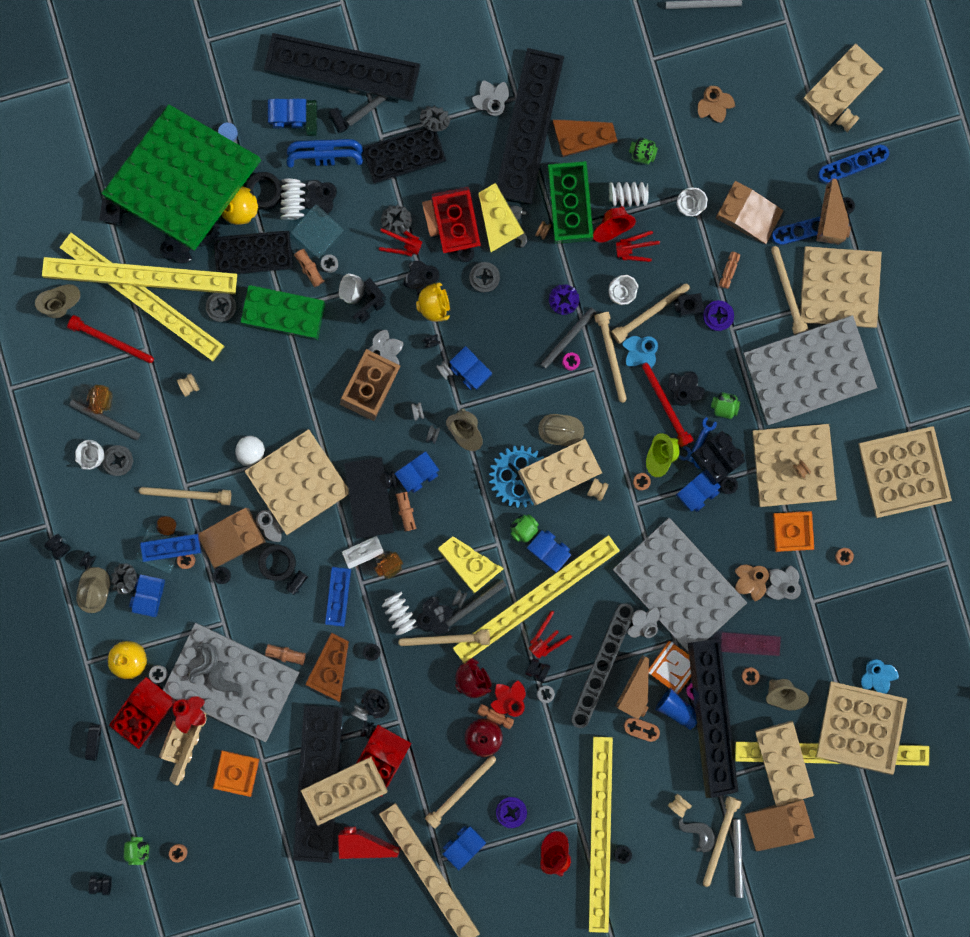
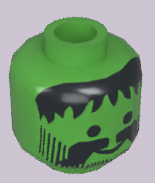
M640 137L636 142L631 143L629 153H632L633 161L648 165L650 162H654L658 147H655L654 141Z
M721 392L718 397H713L711 408L714 409L716 416L732 419L738 414L740 401H738L736 395Z
M522 514L510 525L512 531L510 535L516 542L522 541L527 543L538 533L537 526L539 524L531 515L528 514L526 516Z
M131 837V841L124 843L123 858L128 862V865H144V862L149 860V843L143 841V837Z

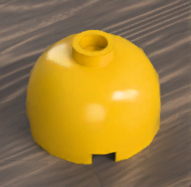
M242 186L221 214L228 223L234 225L247 224L256 216L258 209L257 199L249 192L251 191L249 188Z
M441 283L426 286L419 294V301L416 302L418 312H421L429 321L441 322L448 320L450 315L446 316L447 311L450 310L449 299L446 290H441Z
M120 642L114 645L109 652L107 659L108 667L118 678H135L146 667L147 657L144 652L145 650L137 642Z

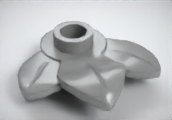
M482 81L480 95L472 97V101L479 110H486L491 116H499L503 113L504 102L509 97L508 87L505 82L500 83L495 88L491 83ZM497 104L499 108L493 110L491 106Z
M382 330L374 336L373 346L368 350L371 352L379 351L380 356L399 365L400 363L396 355L401 351L403 342L397 339H389L388 331Z
M270 509L259 512L256 517V523L261 529H264L265 536L274 542H281V532H284ZM265 516L269 517V522L266 524L262 522Z
M789 566L785 572L779 569L770 570L769 578L772 585L766 589L765 593L776 600L783 598L794 600L798 598L801 594V587L798 584L800 577L798 571L792 566ZM791 586L795 588L793 593L788 592V588Z
M653 606L648 612L637 610L633 613L631 617L633 626L627 631L631 637L636 638L642 635L643 637L651 638L656 635L658 631L656 622L660 617L657 607Z

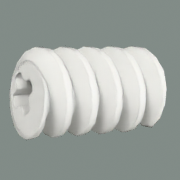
M282 179L285 185H282L281 189L285 192L281 194V197L285 200L281 201V205L284 207L280 211L285 215L280 216V218L284 220H297L304 217V214L300 213L299 210H303L305 207L299 205V203L305 202V199L300 198V195L305 194V191L300 190V188L305 187L306 184L301 183L297 179Z
M610 182L609 203L612 201L613 206L616 207L618 201H620L621 206H624L625 201H627L629 207H631L633 201H635L636 206H639L640 201H643L644 206H647L648 183L645 187L644 183L640 182L637 188L636 183L633 182L630 188L628 182H625L622 188L621 183L617 182L614 188L613 183Z
M402 591L385 599L382 605L383 608H389L385 612L386 615L392 614L388 619L389 621H395L392 628H399L395 633L396 635H402L418 627L412 626L416 622L415 619L409 620L413 615L412 612L406 613L409 606H402L406 601L405 598L399 599Z

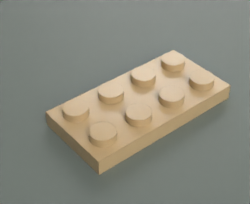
M855 43L809 91L803 100L831 125L879 75L883 68Z
M583 439L519 470L518 473L535 506L601 474L602 471L586 439Z
M793 721L755 731L775 805L780 806L814 796Z
M369 757L302 789L301 792L317 825H320L386 794L388 790L372 757Z

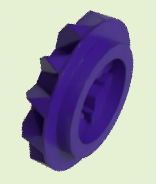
M568 284L558 285L552 289L549 295L550 307L558 314H570L578 307L579 294L574 287ZM569 293L567 300L571 305L564 302L559 306L561 300L559 295L565 296Z
M717 300L711 302L704 311L705 324L712 330H726L734 320L732 307L725 301ZM718 308L720 314L727 316L721 318L719 324L717 318L711 316L717 313Z
M508 797L498 804L496 816L503 826L516 828L525 821L527 809L519 798ZM507 805L511 809L519 808L515 812L516 820L511 815L504 817L508 813Z

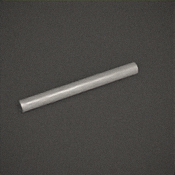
M742 0L665 2L666 9L742 6Z
M733 819L736 898H743L741 819Z

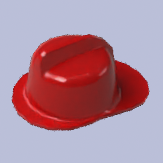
M623 206L608 210L603 216L602 223L594 230L593 239L597 242H607L635 225V217L627 214Z
M554 831L548 834L542 842L540 866L546 874L563 876L564 872L570 867L569 843L564 833Z

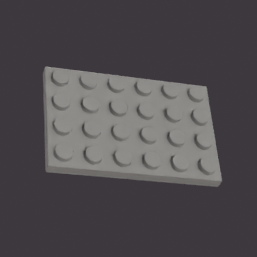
M853 315L743 353L767 425L877 388Z
M670 518L662 523L612 569L649 610L653 606L657 607L660 613L658 620L687 652V643L708 640L747 604L742 596Z
M195 623L163 691L176 700H188L193 696L201 697L205 700V703L200 709L206 714L267 742L300 672L203 625ZM203 643H211L216 647L218 662L223 661V664L229 663V666L225 667L224 680L241 685L243 689L241 698L238 697L237 692L216 690L210 684L209 673L196 676L194 678L195 683H190L188 679L189 671L203 663V656L201 650L197 649L198 646H202Z

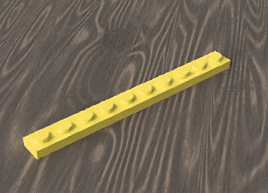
M70 233L60 246L63 251L76 260L112 263L73 233ZM108 283L210 360L214 361L225 347L144 286Z
M44 257L43 278L236 294L237 274L48 257Z
M608 535L472 634H476V632H480L482 629H489L490 644H492L620 550ZM461 642L454 646L453 649L464 663L489 645H481V643Z
M593 736L589 932L608 933L613 737Z
M735 741V761L763 762L758 742ZM799 743L805 763L841 764L816 758L819 743ZM899 745L896 765L929 766V746Z

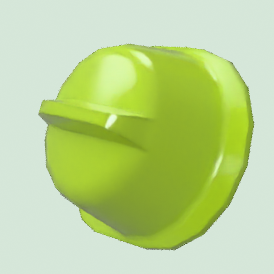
M659 433L654 437L646 458V467L652 476L662 477L665 475L671 463L678 458L680 452L678 439L670 438L664 433Z

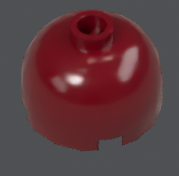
M473 658L459 666L455 676V686L459 693H463L470 698H479L491 692L489 688L492 684L484 668L480 670L477 666L479 662Z
M481 718L475 720L465 731L466 747L472 754L478 757L492 756L502 745L503 734L501 728L497 723L489 719Z

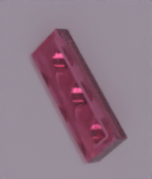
M722 632L721 649L722 652L780 656L781 637Z

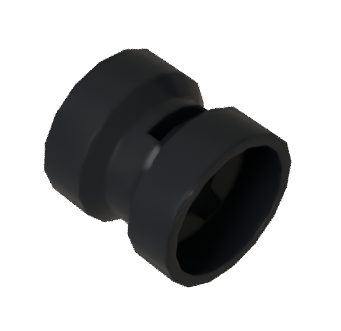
M59 534L53 536L44 545L48 551H52L53 557L56 560L61 559L71 550L68 544L62 542L63 538Z
M533 657L525 675L529 677L534 676L537 678V681L543 683L551 666L546 663L542 664Z
M91 875L89 894L96 895L101 891L102 895L109 896L112 877L104 876L101 878L98 875Z

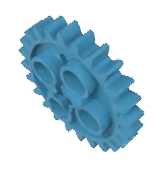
M513 446V452H510L507 448L505 449L506 455L501 452L499 453L500 460L494 458L497 465L490 466L494 472L488 475L494 477V479L489 481V483L495 484L491 490L498 491L495 497L503 496L502 503L509 500L508 506L515 502L516 508L519 507L520 503L527 507V501L534 505L524 483L521 480L517 481L515 479L517 475L510 469L508 464L511 463L518 472L521 470L516 466L518 458H523L526 462L525 467L542 460L544 456L538 458V451L532 454L531 447L524 451V446H521L520 450L517 451L516 446ZM504 470H508L511 473L509 481H504L501 477V473ZM516 485H521L524 489L523 494L520 496L514 493Z

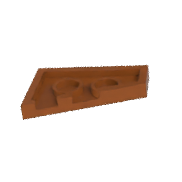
M552 119L562 157L617 143L613 123Z
M331 633L305 684L340 702L349 646L348 640Z

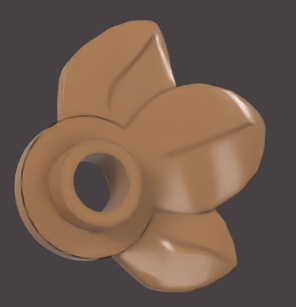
M709 86L704 91V98L698 103V115L700 118L710 115L714 121L722 123L726 116V109L734 108L735 102L730 94L722 93L719 87ZM710 93H715L716 98H710Z
M747 564L736 568L735 573L740 579L736 583L735 590L739 594L751 593L754 601L761 599L766 592L765 583L769 578L768 570L763 566L752 567ZM757 572L763 573V577L761 579L756 578Z

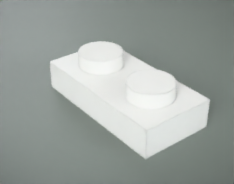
M375 536L342 551L348 568L351 569L383 554L384 551L378 537Z

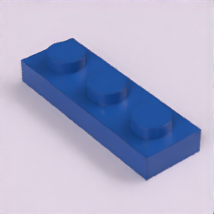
M199 534L140 543L143 562L201 553Z
M332 567L326 625L345 627L351 569Z

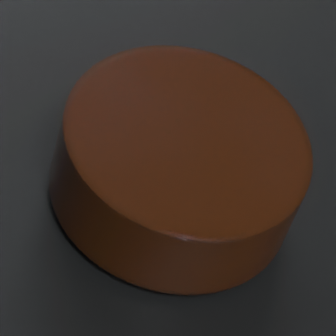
M168 516L161 517L157 521L156 529L162 535H171L175 532L176 521Z

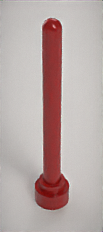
M73 315L69 320L67 328L74 332L81 330L148 363H153L154 361L153 356L84 324V321L76 315Z
M646 362L643 363L642 369L678 434L679 446L682 447L694 441L691 434L684 431L650 365Z

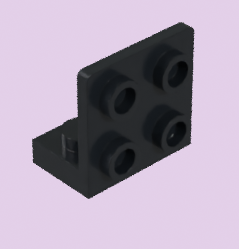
M370 277L364 282L366 286L364 290L372 301L353 316L357 324L359 322L363 324L371 317V312L374 310L379 311L385 306V295Z

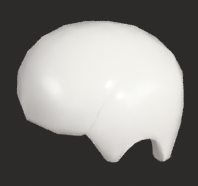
M687 188L678 195L677 207L685 216L694 217L706 209L708 199L705 192L701 189Z
M350 273L346 274L339 286L340 299L345 300L344 302L349 304L358 303L365 293V284L362 278Z
M620 275L614 278L608 290L610 299L619 305L629 304L636 298L638 284L629 275Z
M254 436L241 438L235 449L237 460L242 465L248 467L261 461L265 451L263 442Z
M85 440L75 450V461L79 463L82 469H94L104 460L103 448L94 440Z

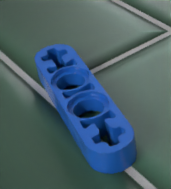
M877 145L828 164L820 169L818 179L820 182L828 184L833 178L840 180L881 164L889 157V150L884 145ZM878 150L884 152L882 159L880 156L871 159V156L875 155ZM858 157H866L867 165H859L857 162ZM847 163L850 166L849 172L843 173L840 170V164ZM833 166H835L836 173L832 174L829 179L823 177L825 170L832 172L834 170Z
M820 217L779 227L773 231L771 240L775 245L780 246L815 237L818 232L812 229V223L820 222ZM797 226L802 227L804 230V234L801 237L794 234L793 230ZM787 229H790V235L785 236L783 241L776 239L778 232L786 234L788 233Z

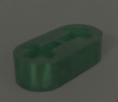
M307 100V136H317V100Z

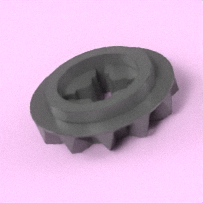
M434 105L431 108L427 106L425 110L421 111L420 122L428 130L442 131L449 126L450 117L448 116V111H443L442 107L436 108Z
M398 204L392 207L389 206L383 211L381 217L383 228L395 234H401L408 230L412 221L410 212ZM400 214V220H401V221H398V220H397L396 222H394V223L392 224V222H393V217H392V216L396 217L397 215Z
M489 262L478 263L470 272V283L476 291L483 293L493 291L500 281L499 271L496 266ZM484 270H486L487 276L493 277L487 279L485 285H483L482 279L476 278L482 276Z
M213 293L206 302L207 314L218 322L228 321L234 316L237 309L235 299L227 293ZM218 300L222 304H228L224 307L225 314L221 310H215L219 306Z
M120 445L108 448L104 453V460L102 461L104 469L114 476L125 475L132 469L134 462L132 453L126 447ZM115 455L119 458L125 457L121 461V466L112 464L116 460Z
M126 563L119 564L118 567L114 568V573L111 574L113 580L110 582L114 585L113 590L117 591L118 594L130 593L137 581L135 569Z

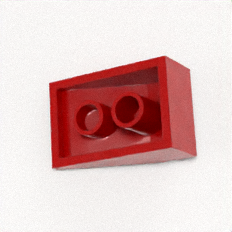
M469 187L432 194L443 253L481 246Z
M355 826L344 827L338 835L339 859L398 857L399 847L361 829H356Z

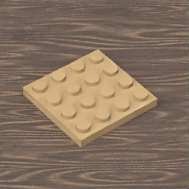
M805 247L800 309L801 320H804V323L825 325L853 315L857 327L877 328L882 252Z
M829 424L752 431L759 507L837 500ZM799 460H802L811 471V474H806L804 479L793 468L794 464H799Z
M934 426L858 444L876 518L952 501Z
M309 429L244 471L286 535H289L349 495L348 487Z
M831 681L816 758L894 775L907 699Z

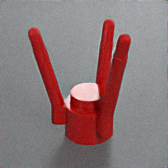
M383 228L380 229L381 232L404 242V248L407 249L406 251L379 247L380 251L404 254L410 257L413 254L418 255L423 241L419 240V237L405 231L403 234L409 237L406 239Z
M653 231L621 239L620 242H616L617 257H622V260L651 262V258L630 256L629 254H633L632 249L657 245L660 244V241L631 244L632 241L653 234Z
M554 611L549 613L535 637L530 641L532 645L529 647V650L538 659L542 656L545 657L549 652L572 638L569 635L549 647L547 644L558 634L556 630L545 641L542 639L538 641Z

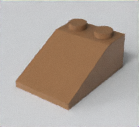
M833 178L826 185L816 241L839 245L846 238H849L851 226H848L849 219L837 179Z
M735 181L715 219L766 245L784 210L754 190Z
M366 349L341 397L340 405L375 421L401 366Z
M244 508L199 533V540L214 569L266 542L249 508Z
M644 655L641 656L615 705L618 709L636 719H639L640 716L644 717L648 710L649 658Z
M803 799L780 806H769L745 814L756 851L795 844L815 838Z

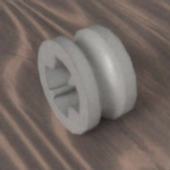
M325 255L321 260V266L325 272H335L338 268V260L333 255ZM329 259H333L332 262L335 265L331 266L330 269L326 268L327 265H324L325 261L328 262Z
M442 361L440 366H436L445 380L448 379V375H453L444 361Z
M418 402L417 405L411 404L415 421L418 418L424 419L421 402Z
M161 665L152 667L149 672L150 679L155 683L165 681L168 675L166 668ZM161 669L160 672H163V676L159 677L158 680L156 679L157 676H154L153 673Z
M544 685L537 690V697L541 702L549 703L554 699L555 693L550 686ZM549 689L548 693L551 694L550 698L546 697V700L542 699L543 695L541 694V691Z
M355 705V711L351 714L367 721L368 711L364 710L363 707Z

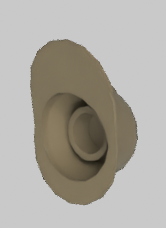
M70 284L47 290L37 296L35 307L39 312L50 318H60L79 301L80 291L78 287Z
M460 409L458 413L447 418L446 425L462 448L469 451H476L481 448L483 439L478 430V420L475 415L467 412L465 409Z
M549 414L540 421L538 427L540 437L545 442L554 445L571 446L581 441L584 435V427L581 421L567 415Z
M92 567L85 571L80 578L76 601L78 606L87 613H96L106 604L110 588V578L105 570L99 567Z
M771 679L769 681L766 701L770 705L785 710H798L806 706L809 697L804 691L795 688L788 679Z

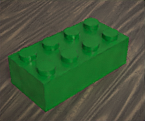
M587 161L549 164L548 180L554 244L592 241L593 228Z
M248 285L241 323L254 328L318 340L326 303L324 300Z

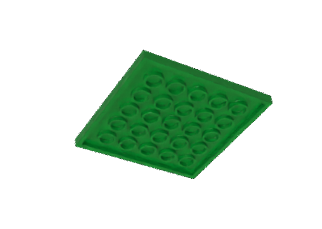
M168 104L104 189L102 195L195 251L255 170L261 159L256 154Z

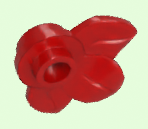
M516 681L511 688L503 684H497L495 687L497 700L491 703L493 710L499 714L508 713L512 717L520 716L525 709L523 700L526 696L522 683ZM514 703L518 705L516 711H513L511 708Z
M193 696L188 700H177L173 704V713L176 716L175 725L182 733L186 734L191 725L200 726L205 723V714L200 709L204 705L205 700L201 697Z

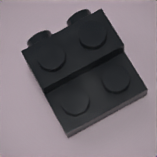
M723 431L719 432L691 454L713 485L717 484L745 462L742 450L736 449L732 444V437Z

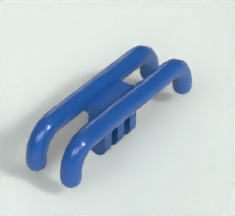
M353 139L296 141L287 148L288 157L286 164L287 167L292 168L296 159L315 158L316 166H320V160H323V166H327V160H330L331 165H335V157H352L357 165H361L363 163L361 156L363 149L361 144ZM334 147H353L355 150H334ZM314 148V151L294 152L296 149Z

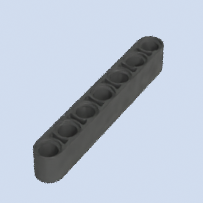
M619 604L615 609L571 716V721L577 728L586 727L591 719L634 613L632 606L629 604ZM624 606L628 607L630 611L627 617H621L619 613L620 609ZM616 624L622 627V632L619 635H614L612 632V627ZM608 642H612L615 645V650L612 653L605 651V645ZM600 660H605L608 664L607 668L603 671L597 668V663ZM598 678L600 680L598 688L590 687L591 679ZM585 696L592 697L593 702L590 706L582 704ZM576 715H585L584 723L577 724L575 722Z

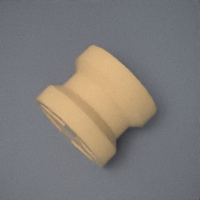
M847 108L836 124L842 125L844 130L848 132L860 117L853 115L851 110Z
M191 373L186 378L177 380L185 397L189 396L192 391H199V387Z
M594 478L587 496H594L601 502L609 484H602L598 479Z
M676 794L675 800L667 805L682 818L685 815V811L692 807L679 794Z

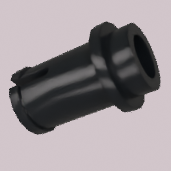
M334 108L328 112V118L332 120L339 134L349 129L341 114L342 110Z
M299 570L291 582L286 584L287 587L285 589L295 595L299 593L298 590L309 577Z

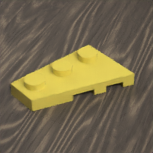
M496 183L479 192L490 251L493 252L524 234V231Z
M453 536L438 548V551L473 593L504 569Z

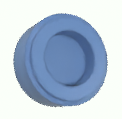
M224 123L218 129L219 134L231 141H235L238 136V131L232 123Z

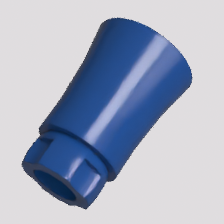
M671 688L668 689L657 703L655 710L691 730L697 724L695 709L680 698Z

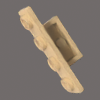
M175 721L172 722L159 757L176 763L170 777V781L174 785L178 786L180 781L183 780L185 767L191 761L193 747L198 743L200 729L205 723L200 726L191 725L189 731L185 734L179 731Z

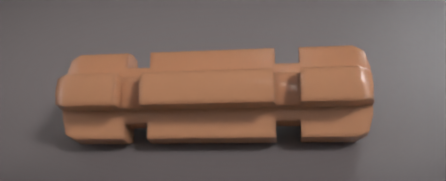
M730 253L729 261L722 274L723 278H721L719 283L720 287L729 288L730 279L733 278L737 267L736 263L740 259L739 253Z
M483 704L480 705L477 711L479 715L487 716V719L499 725L503 724L508 729H511L514 723L513 719L506 718L505 715L499 714L493 709H488Z

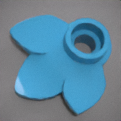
M632 336L622 343L629 350L626 357L627 366H637L645 362L651 368L656 362L655 352L658 349L656 339L650 336L644 338ZM647 342L651 343V349L649 350L645 348Z
M872 659L866 665V673L861 678V685L863 689L869 690L873 687L877 692L887 694L890 689V681L897 680L899 675L892 665L884 664L879 659ZM879 666V669L874 672V668Z

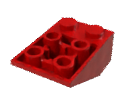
M146 677L136 686L109 726L140 749L170 711L176 700Z
M377 725L357 763L372 757L387 788L411 743Z

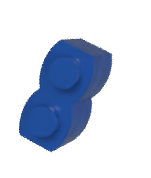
M268 99L269 125L277 129L284 128V125H291L292 128H303V125H307V100Z
M466 346L449 362L451 365L450 370L456 376L460 374L465 379L463 383L470 390L472 388L477 390L492 376V372Z
M424 452L397 471L395 475L408 493L410 491L415 493L423 487L421 484L424 481L428 480L431 482L438 477L437 472L440 470L428 453Z
M702 472L679 491L676 496L690 512L693 510L698 512L705 506L703 502L708 497L712 500L720 493L718 489L721 486L718 483L713 485L705 473Z
M541 530L527 546V549L557 573L571 556L569 553L570 549L562 542L560 544L555 542V536L548 530L545 532Z
M140 574L134 587L136 589L135 597L132 596L130 600L132 612L157 617L165 580Z
M463 826L457 832L459 837L454 842L449 840L443 847L445 851L442 854L458 871L486 844V841L471 826L468 828Z

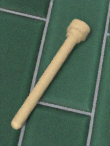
M773 246L771 251L794 320L792 330L794 335L809 329L807 323L801 320L779 248Z
M683 284L626 326L616 327L611 331L613 338L617 343H622L626 340L625 337L628 336L630 331L687 292L690 286Z
M609 312L594 315L595 321L601 326L620 402L624 403L627 398L608 326L611 319Z
M141 487L139 489V493L142 495L215 500L221 503V505H230L231 490L211 493Z
M482 629L480 632H476V634L399 639L398 644L400 646L477 642L481 643V645H489L490 632L489 629Z
M490 756L436 812L433 811L425 817L432 827L436 829L441 824V817L496 762V757Z
M727 796L725 801L727 811L703 880L705 887H709L733 814L737 809H740L742 803L741 800Z

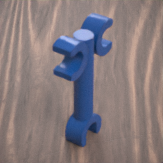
M707 417L702 421L703 429L692 451L689 447L683 446L682 449L687 451V456H678L679 460H687L693 463L697 469L701 468L691 454L704 444L709 432L717 426V422H714L712 427H708L706 425Z

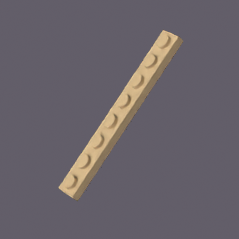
M395 803L379 813L457 936L476 937L480 935V932L397 804Z

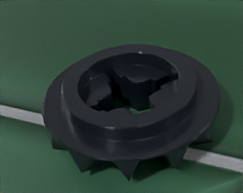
M370 689L362 695L361 703L364 704L363 709L368 711V716L373 715L374 719L379 717L383 718L388 714L390 709L389 701L381 691ZM377 700V702H376V708H374V707H373V704H374L373 702Z

